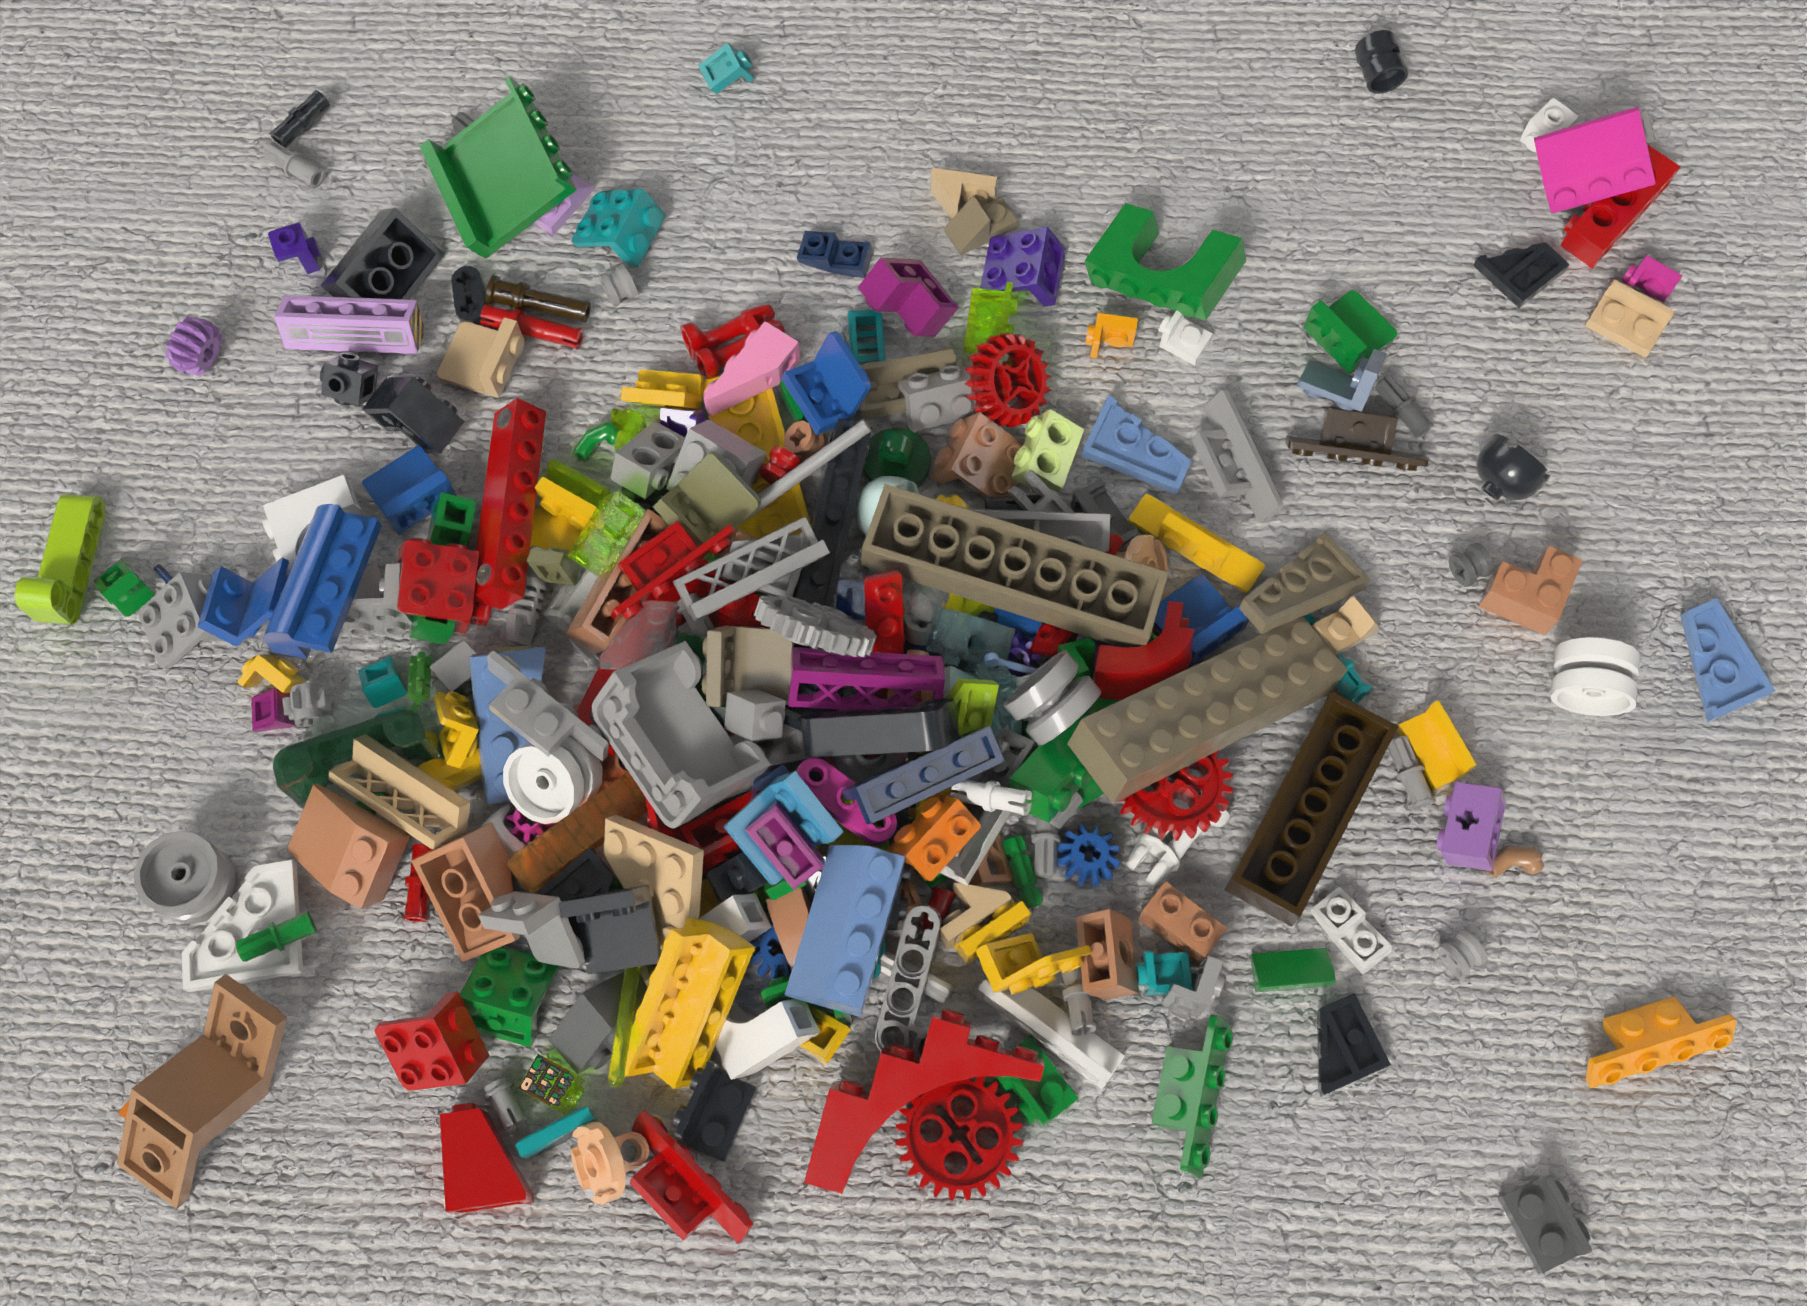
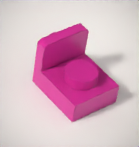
M1646 255L1639 267L1635 264L1631 265L1621 282L1631 287L1635 285L1647 295L1665 302L1682 278V275Z

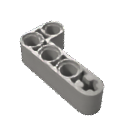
M921 905L913 908L908 912L875 1031V1043L880 1051H882L883 1047L891 1049V1045L884 1039V1030L888 1026H896L901 1029L904 1035V1041L901 1045L915 1050L913 1056L920 1058L922 1056L921 1041L927 1037L929 1025L918 1023L917 1018L939 939L940 928L942 927L940 913L930 905ZM924 912L929 913L928 920L934 922V927L927 928L922 938V941H930L929 948L920 942H908L909 936L912 938L918 936L919 925L914 923V918L921 917ZM908 950H917L923 955L924 965L921 970L911 971L905 966L904 955ZM907 988L913 993L914 1003L910 1008H900L896 1005L894 1001L896 989Z

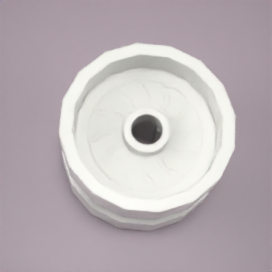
M1585 637L1570 639L1560 643L1555 648L1554 669L1558 674L1552 679V702L1565 710L1585 715L1610 716L1630 712L1636 707L1638 688L1634 679L1639 676V652L1628 644L1606 638Z
M570 735L549 757L528 742L508 757L503 769V783L511 802L527 818L543 824L557 823L597 794L602 784V765L599 758Z

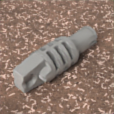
M530 546V550H531V549L543 550V548H540V547ZM529 563L524 598L511 604L507 614L505 640L518 646H530L540 619L539 612L542 610L543 593H545L547 587Z

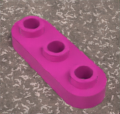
M809 758L799 765L796 771L797 774L836 821L872 845L883 844L891 838L897 827L895 814L882 819L884 821L883 828H876L873 824H866L856 799H853V804L845 805L841 802L840 795L843 794L841 790L855 784L854 781L820 758ZM809 772H819L822 780L820 782L812 781L809 777Z

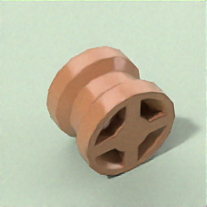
M798 421L787 430L784 445L787 450L795 455H799L805 461L828 445V437L824 432L816 435L809 423Z

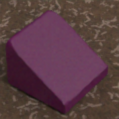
M275 687L251 697L253 732L296 726L295 720H289V715H284L282 699L290 697V693H283Z

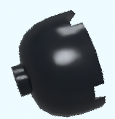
M1496 433L1488 440L1478 455L1476 463L1477 472L1484 482L1481 489L1495 500H1499L1501 496L1511 501L1523 500L1533 496L1549 480L1550 475L1545 474L1547 469L1520 445H1517L1516 448L1505 445L1509 438Z

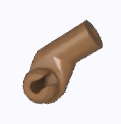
M1510 845L1496 854L1493 871L1487 872L1493 878H1497L1510 867L1521 866L1524 872L1537 874L1544 867L1541 859L1542 854L1534 847Z

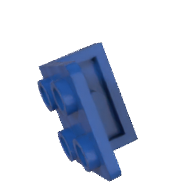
M837 331L828 333L814 361L785 371L781 378L816 435L834 429L838 418L851 421L871 388L867 372L860 367L851 353L849 344L842 339Z

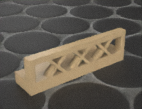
M366 734L354 739L352 760L329 771V781L432 850L467 833L471 802ZM357 772L367 780L351 779L348 776ZM370 791L387 792L393 797L376 796ZM397 809H410L418 814H403ZM423 826L440 827L443 830L433 834Z

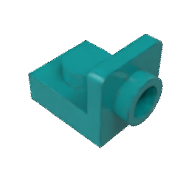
M726 43L698 65L710 90L715 94H718L740 76H743L749 82L755 79L750 70L753 64L749 56L742 49L737 51L729 43Z

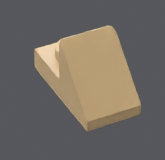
M932 167L931 193L951 218L960 211L962 202L967 203L974 196L981 206L995 200L997 177Z
M1355 596L1350 597L1337 612L1311 626L1335 655L1374 636L1379 631L1376 622Z
M954 883L953 892L966 911L962 913L958 909L942 921L944 926L940 928V939L949 950L962 941L961 935L977 924L982 927L993 920L992 914L1003 905L1011 903V896L1005 891Z

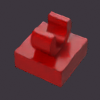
M473 600L471 618L466 622L455 621L454 631L466 634L469 623L486 627L492 607L475 603Z

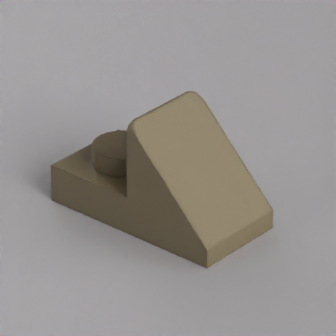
M974 196L968 200L944 227V232L961 256L988 243L991 237L1004 235L1017 229L1018 220L1002 196L983 206L980 205Z

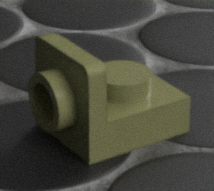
M546 548V550L531 549L527 562L542 581L575 586L584 555L581 551L559 548Z

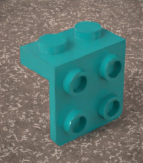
M644 189L600 191L592 197L590 206L583 219L577 224L576 232L571 241L576 247L610 246L629 267H639L666 214Z

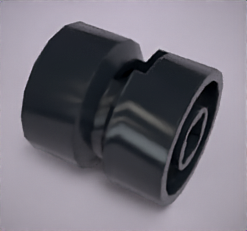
M1388 30L1375 31L1366 35L1356 44L1354 51L1360 67L1363 68L1362 74L1368 91L1375 94L1387 93L1405 82L1408 77V71L1404 59L1400 55V49L1393 32Z

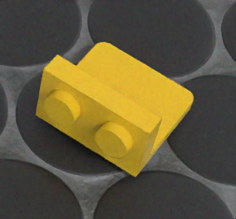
M1033 933L987 943L976 949L982 969L989 980L993 992L997 993L1010 989L1012 995L1025 991L1033 985L1035 988H1039L1056 980L1055 974L1060 971L1064 974L1084 965L1081 958L1092 953L1089 945L1043 957Z

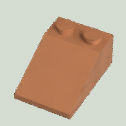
M314 784L287 851L330 893L359 909H363L384 900L410 834L325 787Z
M492 822L465 833L411 861L462 962L520 938V935L516 933L484 929L478 916L491 907L490 903L495 898L513 892L509 856Z

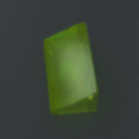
M551 458L549 460L546 479L602 510L604 518H606L614 507L610 490L556 459Z

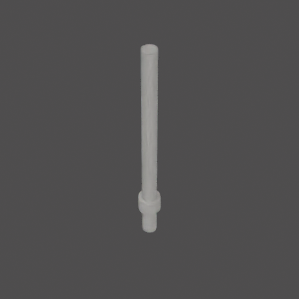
M864 419L759 493L761 505L744 521L871 432L867 422Z

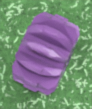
M187 316L183 322L177 323L174 332H170L171 338L166 343L168 349L165 357L169 359V364L174 366L176 370L192 376H201L205 370L211 369L213 361L217 360V354L222 349L219 345L222 341L219 328L203 318Z

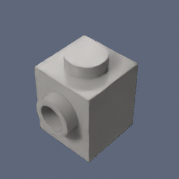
M759 689L727 692L724 729L750 741L780 738L783 732L786 701Z

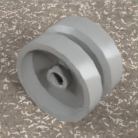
M1067 650L1058 653L1033 672L1013 691L1003 705L1015 720L1026 719L1033 715L1028 722L1026 732L1038 745L1046 744L1065 731L1092 706L1101 694V689L1090 676L1078 677L1072 681L1077 674L1079 664Z
M176 831L166 833L150 842L139 855L134 869V884L141 900L148 906L173 921L194 924L209 920L228 897L232 898L236 886L235 868L228 855L196 833Z

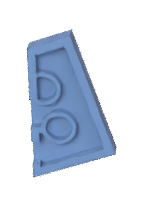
M1108 395L1081 454V457L1175 495H1178L1192 462L1162 436H1156L1144 427L1142 420L1133 413L1130 415L1118 406V401L1111 395Z
M1717 598L1694 607L1681 615L1707 723L1770 696L1776 691Z

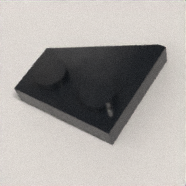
M1546 242L1530 245L1526 249L1515 248L1505 250L1503 255L1487 258L1486 254L1476 258L1473 264L1482 275L1518 308L1522 307L1566 272L1570 265Z
M1355 993L1317 1010L1318 1092L1321 1097L1391 1065Z

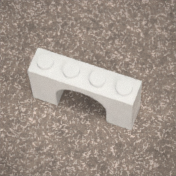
M344 475L263 505L267 519L262 520L268 537L271 540L275 539L277 548L273 549V555L276 562L282 557L289 560L287 575L291 571L318 506L336 504L340 505L346 513L363 516L354 489ZM377 563L365 568L354 599L381 598L379 582L380 578L385 577Z
M756 893L733 895L699 918L721 925L735 932L748 942L771 928ZM734 999L716 1042V1047L720 1054L722 1065L732 1080L757 1073L816 1036L820 1031L806 1001L799 999L781 1001L754 1018L746 1014Z

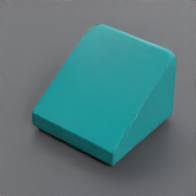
M392 656L358 670L362 689L373 708L381 707L406 695L404 684Z

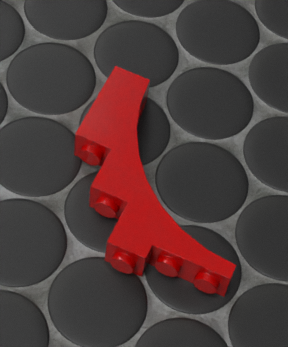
M942 1009L941 1014L933 1012L921 1058L913 1056L915 1050L909 1047L892 1044L891 1049L883 1047L870 1093L863 1091L864 1086L855 1081L842 1079L840 1084L832 1083L804 1183L843 1194L853 1165L870 1137L893 1113L917 1096L946 1083L973 1077L1012 1076L1040 1082L1044 1069V1060L1037 1058L1038 1052L1022 1046H1015L1014 1051L999 1047L1000 1041L987 1036L977 1035L976 1040L969 1039L971 1022L964 1021L966 1015L950 1009Z

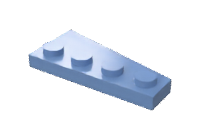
M537 647L497 652L501 657L507 655L519 665L520 672L530 680L536 678L541 681L546 648ZM488 654L469 656L475 718L479 728L477 737L484 802L493 804L511 801L503 783V769L508 757L529 741L490 711L489 704L508 685L488 670Z

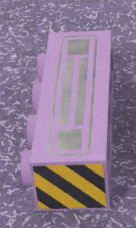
M284 295L274 316L285 349L417 354L425 335V328L417 300Z

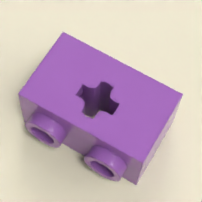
M1455 782L1453 794H1448L1445 800L1444 813L1445 816H1448L1446 828L1440 829L1437 839V849L1441 851L1448 865L1493 871L1506 807V799L1501 788Z

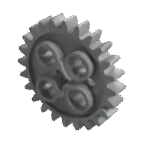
M761 596L754 614L756 616L755 619L761 621V625L770 627L771 631L783 633V637L794 643L811 646L815 649L820 647L829 653L833 652L843 656L847 654L853 657H857V655L862 657L870 656L877 637L873 630L868 629L866 625L859 624L858 620L847 618L848 615L838 609L820 605L816 602L809 604L805 600L789 596Z

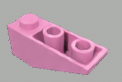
M766 321L758 330H753L747 337L745 346L737 356L733 355L728 360L724 372L719 379L712 381L707 386L703 397L707 414L713 416L779 385L784 372L793 369L801 359L799 342Z

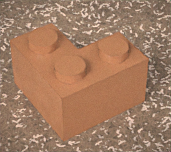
M1548 545L1535 562L1531 573L1502 561L1491 575L1478 607L1546 636L1561 617L1583 559Z

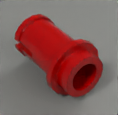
M933 887L928 905L938 910L943 921L949 914L956 894L939 887ZM925 912L924 918H919L918 921L921 923L919 931L923 933L927 928L934 927V922L928 920L929 913Z

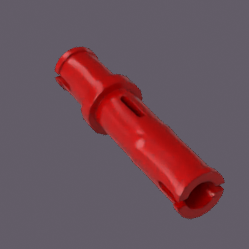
M485 304L481 311L480 317L485 319H481L480 323L484 326L488 325L499 328L505 317L517 321L522 335L572 347L576 350L581 347L583 336L581 335L584 334V330L582 328H575L525 315L519 309L510 311Z

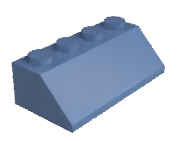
M829 846L825 867H823L785 996L862 1017L903 874L905 856L870 846Z

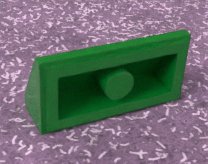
M1326 948L1250 954L1255 993L1330 987L1336 983L1335 973Z

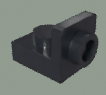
M744 852L706 874L721 903L733 895L748 894L768 883Z

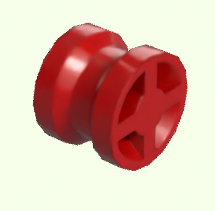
M774 446L769 453L770 459L768 463H763L758 471L760 476L772 485L802 462L791 451Z

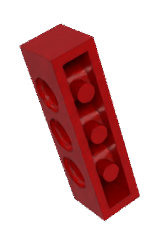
M1649 144L1647 146L1655 185L1585 204L1582 209L1585 213L1581 217L1575 214L1563 229L1567 235L1560 246L1592 269L1669 186L1681 167Z

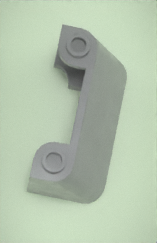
M686 641L614 671L592 704L593 717L598 727L659 818L670 828H676L690 821L763 774L771 765L765 757L762 748L752 741L744 740L735 745L711 709L706 706V702L695 688L701 678L702 664L699 657L693 653Z

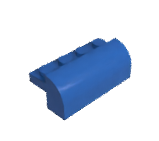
M323 504L316 508L263 637L273 652L308 659L311 649L329 653L333 652L382 525L378 518L346 513L340 505Z

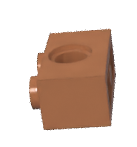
M1112 909L1076 916L1079 947L1089 945L1092 951L1091 954L1081 958L1084 964L1081 966L1083 992L1103 1000L1138 994L1139 987L1131 918Z

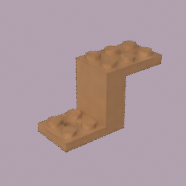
M225 974L215 981L203 1035L131 1088L117 1165L174 1208L178 1209L189 1199L200 1149L268 1095L287 1017L277 1007L268 1004L251 992L246 985L237 982L229 975Z

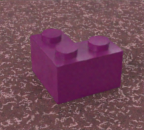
M881 257L857 287L864 295L866 304L876 312H897L905 322V328L916 337H936L959 309L924 263L917 259Z

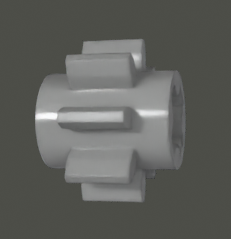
M315 683L297 684L291 688L290 697L282 699L284 715H289V720H295V725L300 727L318 725L323 722L324 713L332 711L330 695H327L324 689L320 690L319 685Z

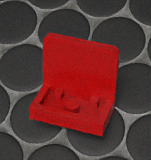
M422 538L405 540L399 548L397 563H402L397 599L398 611L403 614L459 622L468 621L472 616L479 551L468 550V547L459 544L435 545L432 544V541Z
M458 991L446 993L425 1016L383 1021L375 1028V1034L401 1085L409 1091L466 1084L490 1056Z

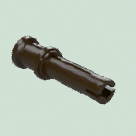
M492 275L487 285L486 303L492 306L498 303L522 311L532 309L580 320L585 323L590 315L591 303L589 301H581L531 289L530 285L526 282L520 281L516 284L503 281L499 276ZM544 302H550V303H554V304H558V305H563V306H567L568 308H564V307H560V306H555V305L547 304V303H544Z

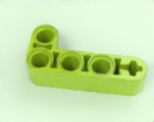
M62 494L59 497L38 578L21 577L15 587L16 605L34 621L73 625L79 620L105 518V504L102 497L77 494Z

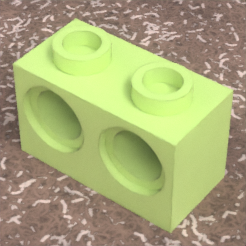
M1051 409L1039 416H1034L1026 426L1025 434L1027 437L1024 445L1015 455L1014 464L1016 466L1012 478L1031 488L1024 476L1029 471H1032L1050 490L1053 489L1057 492L1063 489L1084 429Z

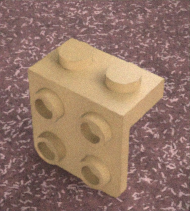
M504 317L498 331L470 322L460 323L437 371L439 379L445 383L500 398L505 384L510 379L515 362L524 347V337L517 321Z

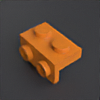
M940 794L930 798L922 805L920 809L921 814L911 824L905 825L896 833L894 837L895 842L887 849L889 852L905 856V863L912 865L928 881H932L981 828V824L959 799Z

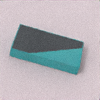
M584 1106L517 1141L515 1146L520 1157L529 1161L573 1138V1132L579 1126L599 1121L595 1112L589 1107Z

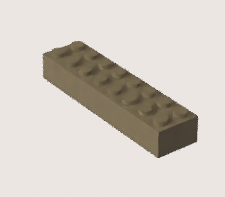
M884 484L861 553L862 566L884 573L898 570L903 579L1125 648L1139 647L1147 644L1169 573L888 484Z
M1302 616L1081 719L1067 744L1113 804L1329 695L1348 669Z

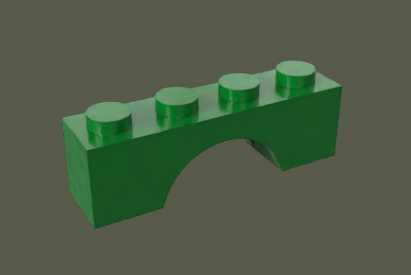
M441 492L433 506L427 540L432 541V544L435 545L459 544L466 546L471 533L476 500ZM413 615L409 638L445 645L454 632L455 621Z

